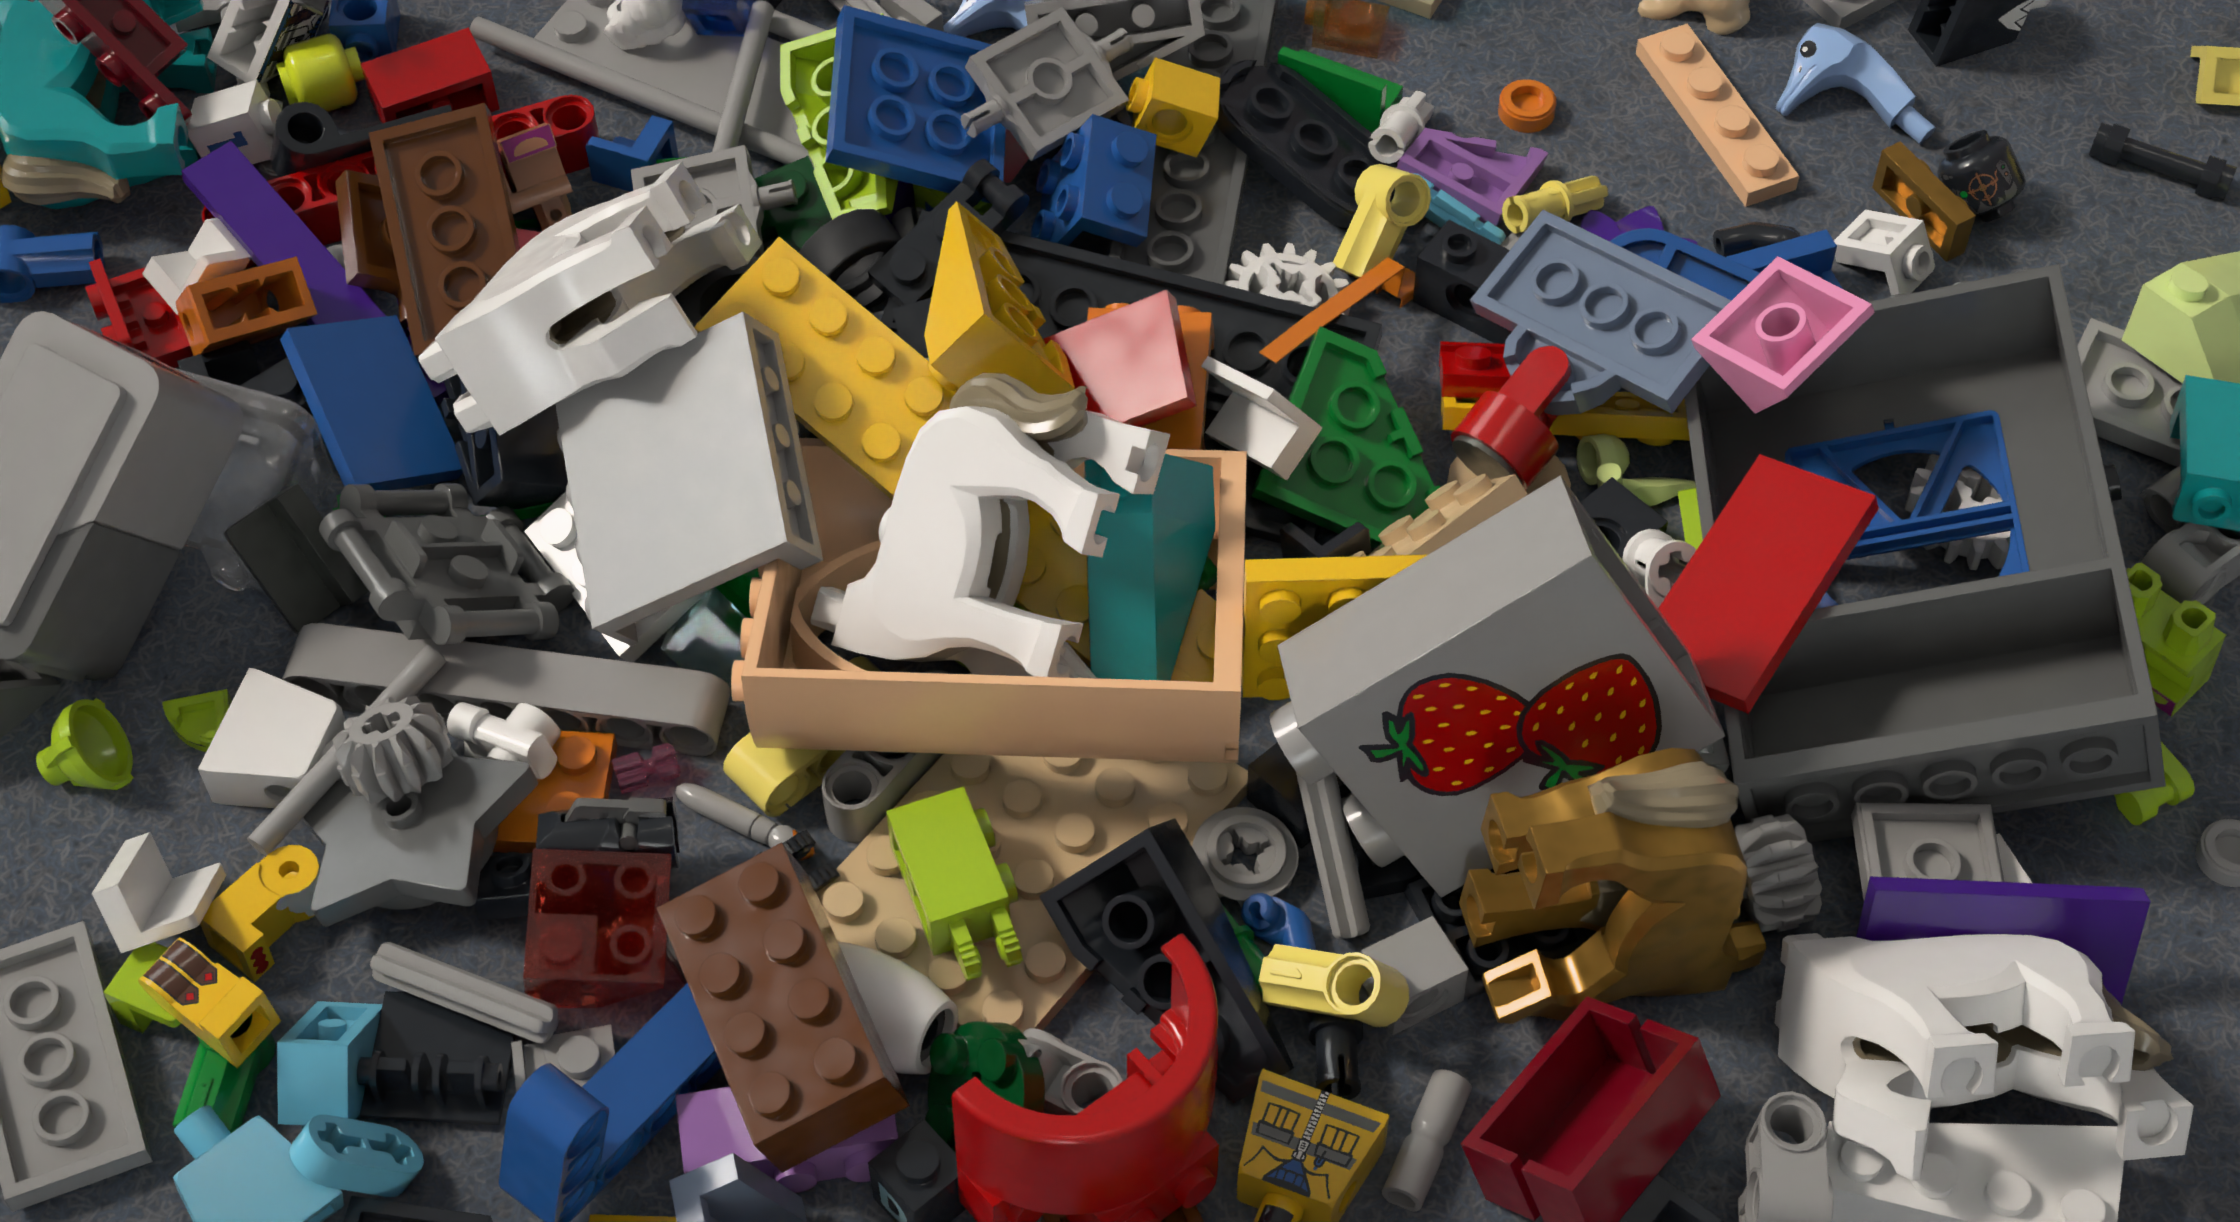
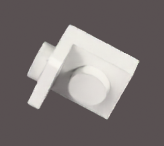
M1865 209L1834 240L1837 245L1835 253L1836 262L1885 272L1891 296L1912 293L1933 272L1935 267L1924 220Z

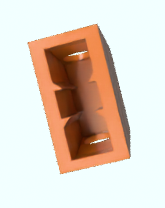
M297 256L188 285L175 302L194 356L245 340L249 341L252 345L272 339L284 333L287 328L295 327L318 314ZM269 290L278 301L279 312L268 307L267 293Z

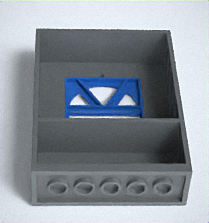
M2060 264L2041 268H2027L2016 273L1976 281H1961L1950 286L1910 294H1896L1885 299L1870 301L1869 303L1872 304L1875 313L1791 395L1756 414L1711 365L1707 368L1685 396L1702 539L1705 538L1759 454L1873 495L1875 494L1853 471L1869 462L1896 454L1927 453L1939 455L1910 518L1901 520L1877 497L1879 509L1847 560L2010 531L2008 555L1998 577L1840 605L1826 592L1749 714L1724 704L1733 780L1740 791L1738 798L1746 823H1750L1753 818L1772 814L1773 817L1789 814L1804 828L1807 841L1812 843L1854 836L1851 813L1856 803L1991 804L1992 814L2166 786L2157 709ZM1965 467L1972 468L1985 478L2002 500V502L1942 512Z

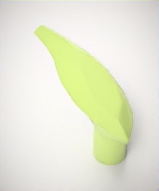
M1615 463L1602 464L1596 473L1598 488L1613 477L1648 506L1657 505L1678 496L1677 491L1696 488L1695 481L1678 478L1645 477L1622 479L1621 468Z

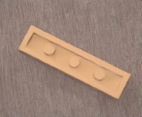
M1688 23L1638 39L1636 55L1745 207L1796 190L1799 180L1798 173Z

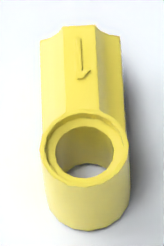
M1383 164L1372 165L1362 172L1354 190L1358 208L1334 258L1333 263L1336 265V269L1358 279L1387 257L1393 259L1407 227L1415 225L1422 220L1429 209L1431 202L1430 188L1427 182L1419 175ZM1395 188L1394 197L1390 202L1391 193Z
M1274 944L1269 955L1263 957L1258 981L1262 987V1001L1268 1005L1354 1019L1373 1027H1386L1396 1022L1403 1015L1409 1002V987L1405 977L1397 969L1359 952L1343 955ZM1373 976L1374 988L1371 996L1360 1004L1359 991L1361 986L1368 978Z

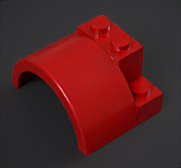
M1183 933L1177 935L1161 947L1162 953L1172 964L1171 1008L1162 1014L1160 1023L1150 1030V1038L1162 1050L1149 1060L1137 1047L1128 1053L1127 1079L1076 1115H1053L1023 1108L995 1094L976 1076L953 1092L952 1108L959 1200L977 1222H1036L1044 1213L1065 1215L1070 1222H1161L1181 1205L1186 1209L1194 1207L1212 1191L1218 1175L1219 1144L1207 1132V1128L1212 1116L1215 1082L1217 1080L1218 1005L1212 978L1205 962L1194 945Z

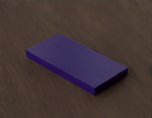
M1870 876L1856 937L1870 941H1895L1957 935L2009 934L2033 935L2058 940L2088 956L2102 972V984L2122 1005L2151 901L2143 888Z

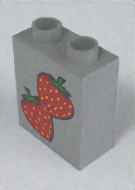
M1561 475L1277 645L1291 701L1270 713L1269 719L1273 733L1284 755L1301 778L1309 784H1314L1335 772L1351 791L1341 799L1347 822L1356 839L1372 861L1380 867H1385L1405 855L1441 898L1465 884L1468 870L1493 869L1480 830L1491 794L1509 792L1518 797L1532 795L1560 783L1598 774L1634 757L1667 748L1695 749L1698 752L1725 736L1691 653Z

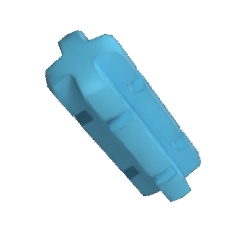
M1422 177L1427 182L1431 194L1429 209L1424 217L1441 228L1448 220H1451L1499 245L1502 244L1506 237L1503 230L1488 220L1484 224L1479 220V214L1442 189L1439 192L1433 189L1435 185Z

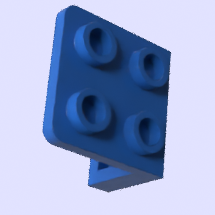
M1092 114L1076 133L1070 132L1067 135L1062 148L1052 159L1047 158L1042 163L1036 181V190L1042 193L1041 206L1034 219L1030 237L1069 246L1082 231L1138 247L1147 238L1157 134Z

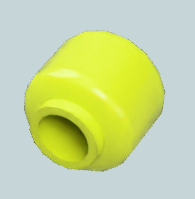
M331 33L288 45L283 52L284 62L276 64L290 105L298 102H308L320 106L327 112L353 104L358 95L355 82L365 80L355 46L344 49L339 38Z

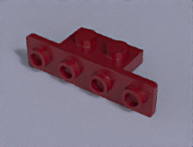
M38 0L53 15L52 22L63 37L74 45L81 42L97 58L95 60L96 66L112 84L117 87H121L124 84L141 100L138 103L139 107L148 119L156 113L158 107L178 103L185 124L188 125L190 123L191 111L157 79L162 72L186 52L188 44L143 0Z

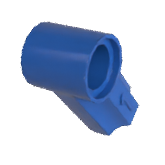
M1 225L0 303L26 301L32 297L35 288L96 283L89 262L100 258L105 269L103 244L99 233L89 232L36 237L26 228L16 225Z

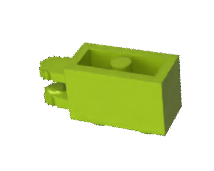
M962 786L887 810L890 845L933 956L953 950L966 981L982 975L981 956L973 943L994 937L999 956L1004 960L1007 968L1022 963L1024 960L1021 947L1010 920L1009 904L1018 901L1017 888L1008 864L1004 862L996 865L989 848L996 846V841L985 809L973 810L965 788Z

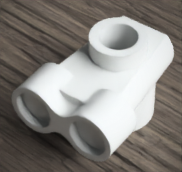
M465 702L455 705L449 713L447 719L448 732L451 736L464 740V757L527 762L537 779L546 778L554 769L557 755L552 746L560 737L561 731L556 722L537 707L526 703H519L506 720L489 714L487 709Z

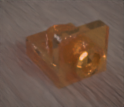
M1307 0L1304 24L1313 26L1312 47L1377 59L1389 21L1390 6L1360 0Z

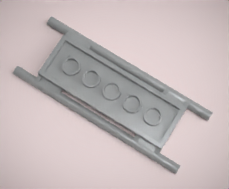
M567 0L534 38L480 16L476 17L470 25V31L474 39L714 136L718 132L746 28L688 6L687 21L676 35L668 36L657 45L622 50L613 44L604 33V29L609 23L607 18L608 8L616 0ZM689 0L748 23L752 5L755 3L751 0ZM774 10L769 32L791 41L826 31L823 28ZM767 37L738 145H745L751 151L787 165L809 156L807 149L801 144L796 132L798 127L793 114L785 105L780 92V45L784 43Z

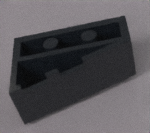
M458 374L444 380L449 398L443 399L441 407L446 419L457 420L463 441H458L455 449L474 506L496 508L507 506L512 509H521L551 503L566 491L568 478L564 453L557 440L559 423L556 404L500 436L494 427L466 433L454 415L453 404L459 396L465 394L468 390Z

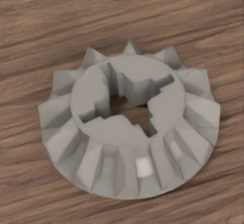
M1233 807L1213 814L1199 827L1192 844V848L1210 876L1218 897L1224 896L1237 900L1241 908L1245 900L1253 894L1265 893L1275 897L1283 889H1289L1298 866V848L1292 833L1279 819L1255 808ZM1233 844L1236 848H1240L1245 855L1254 853L1258 855L1254 866L1255 875L1252 870L1248 871L1242 863L1233 866L1229 864L1232 861L1234 852Z

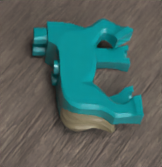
M0 0V137L7 155L3 161L0 179L3 186L12 191L16 197L25 203L51 209L83 206L97 199L119 203L131 195V186L145 184L168 175H182L181 170L201 159V156L188 137L189 132L178 103L158 107L156 113L146 122L133 126L114 124L118 109L119 93L131 91L124 84L121 87L112 84L96 66L95 60L97 58L81 42L74 45L63 37L52 22L53 15L38 0L34 2L28 0ZM143 0L169 26L202 11L204 6L202 0ZM207 27L178 34L188 44L187 50L162 72L157 79L167 88H185L194 90L196 93H213L215 90L217 64L207 58L213 44L210 28Z

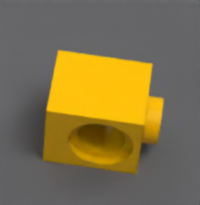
M1155 57L1145 78L1136 77L1128 94L1129 101L1126 104V110L1133 113L1132 127L1157 134V146L1197 158L1218 120L1220 78Z

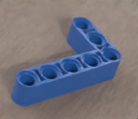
M688 983L582 1087L553 1064L546 1063L533 1072L516 1092L507 1111L499 1187L543 1222H571L677 1114L676 1095L699 1092L722 1068Z

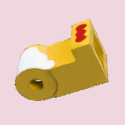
M287 845L277 848L259 863L254 864L214 899L200 923L209 946L254 982L275 964L269 947L293 924L315 916L311 910V903L320 871V865L315 854L310 849L300 845Z

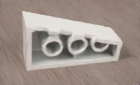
M1829 1121L1826 1129L1828 1175L1833 1187L1832 1222H2117L2124 1161L2121 1160L2115 1149L2118 1126L1929 1123L1921 1180L1912 1181L1897 1174L1891 1161L1880 1153L1848 1141L1833 1130L1832 1121Z

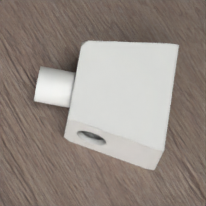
M249 668L198 768L212 802L223 805L275 809L334 745L332 739L340 731L345 730L344 721L346 719L341 706L335 701L263 671Z

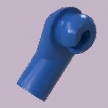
M1265 893L1253 894L1243 903L1241 917L1244 923L1254 931V935L1272 946L1280 944L1317 950L1311 922L1305 912Z

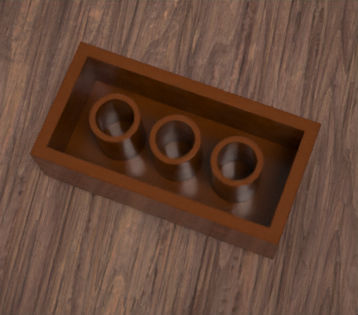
M782 842L657 907L753 1145L782 1173L910 1106L808 874Z

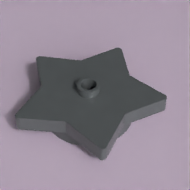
M450 746L453 760L446 767L442 768L443 777L438 781L425 783L421 786V793L412 791L404 794L398 802H393L390 797H386L378 803H369L364 796H354L350 787L344 784L343 779L335 782L301 819L325 847L311 903V910L320 924L327 927L375 906L392 910H407L424 907L436 902L461 906L474 905L477 900L480 871L489 860L496 845L498 825L538 785V780L529 763L460 757Z

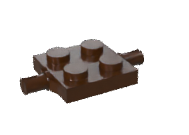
M345 170L335 183L346 282L348 285L385 291L397 297L400 324L403 329H406L408 321L378 176Z

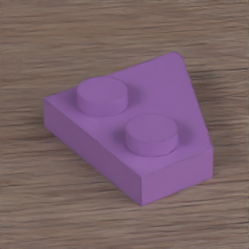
M1424 128L1399 159L1396 168L1421 175L1435 185L1433 187L1435 191L1439 192L1442 189L1479 214L1481 222L1485 224L1488 220L1498 227L1503 221L1502 207L1504 201L1508 197L1520 196L1525 192L1542 169L1548 152L1534 147H1530L1527 157L1496 152L1495 140L1479 137L1462 138L1452 132Z

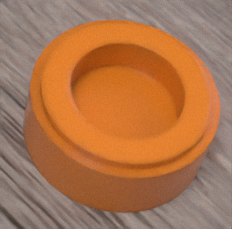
M1529 79L1517 80L1505 86L1501 91L1498 115L1501 121L1512 130L1522 133L1538 132L1547 128L1552 123L1555 116L1556 96L1551 88L1544 83Z

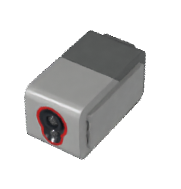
M45 311L31 313L20 322L0 359V659L15 662L34 672L83 683L84 679L91 681L106 680L118 673L134 645L179 556V550L183 549L241 435L244 425L243 412L239 404L229 396L161 361L100 333Z

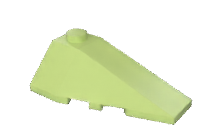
M2240 251L2181 262L2143 284L2122 341L2181 383H2183L2185 375L2240 384Z

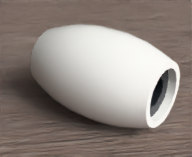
M838 942L895 1073L923 1075L930 1073L932 1066L929 1053L934 1039L941 1033H953L957 1028L958 1009L956 1004L928 977L905 962L875 949Z

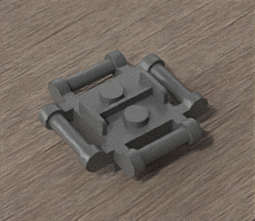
M440 483L436 485L434 490H374L368 484H348L341 491L340 509L324 517L319 526L320 535L327 545L333 550L341 551L370 591V604L379 617L386 621H395L408 640L432 639L438 645L459 644L465 637L524 635L527 639L533 641L550 640L556 635L559 627L558 612L564 610L574 599L572 595L574 588L564 575L554 573L522 532L523 522L510 507L502 506L490 511L486 516H474L468 509L467 492L461 484ZM384 515H428V516H425V517H402V518H383V517H382V516H384ZM519 570L522 572V574L525 576L529 583H525L522 580V578L518 575Z

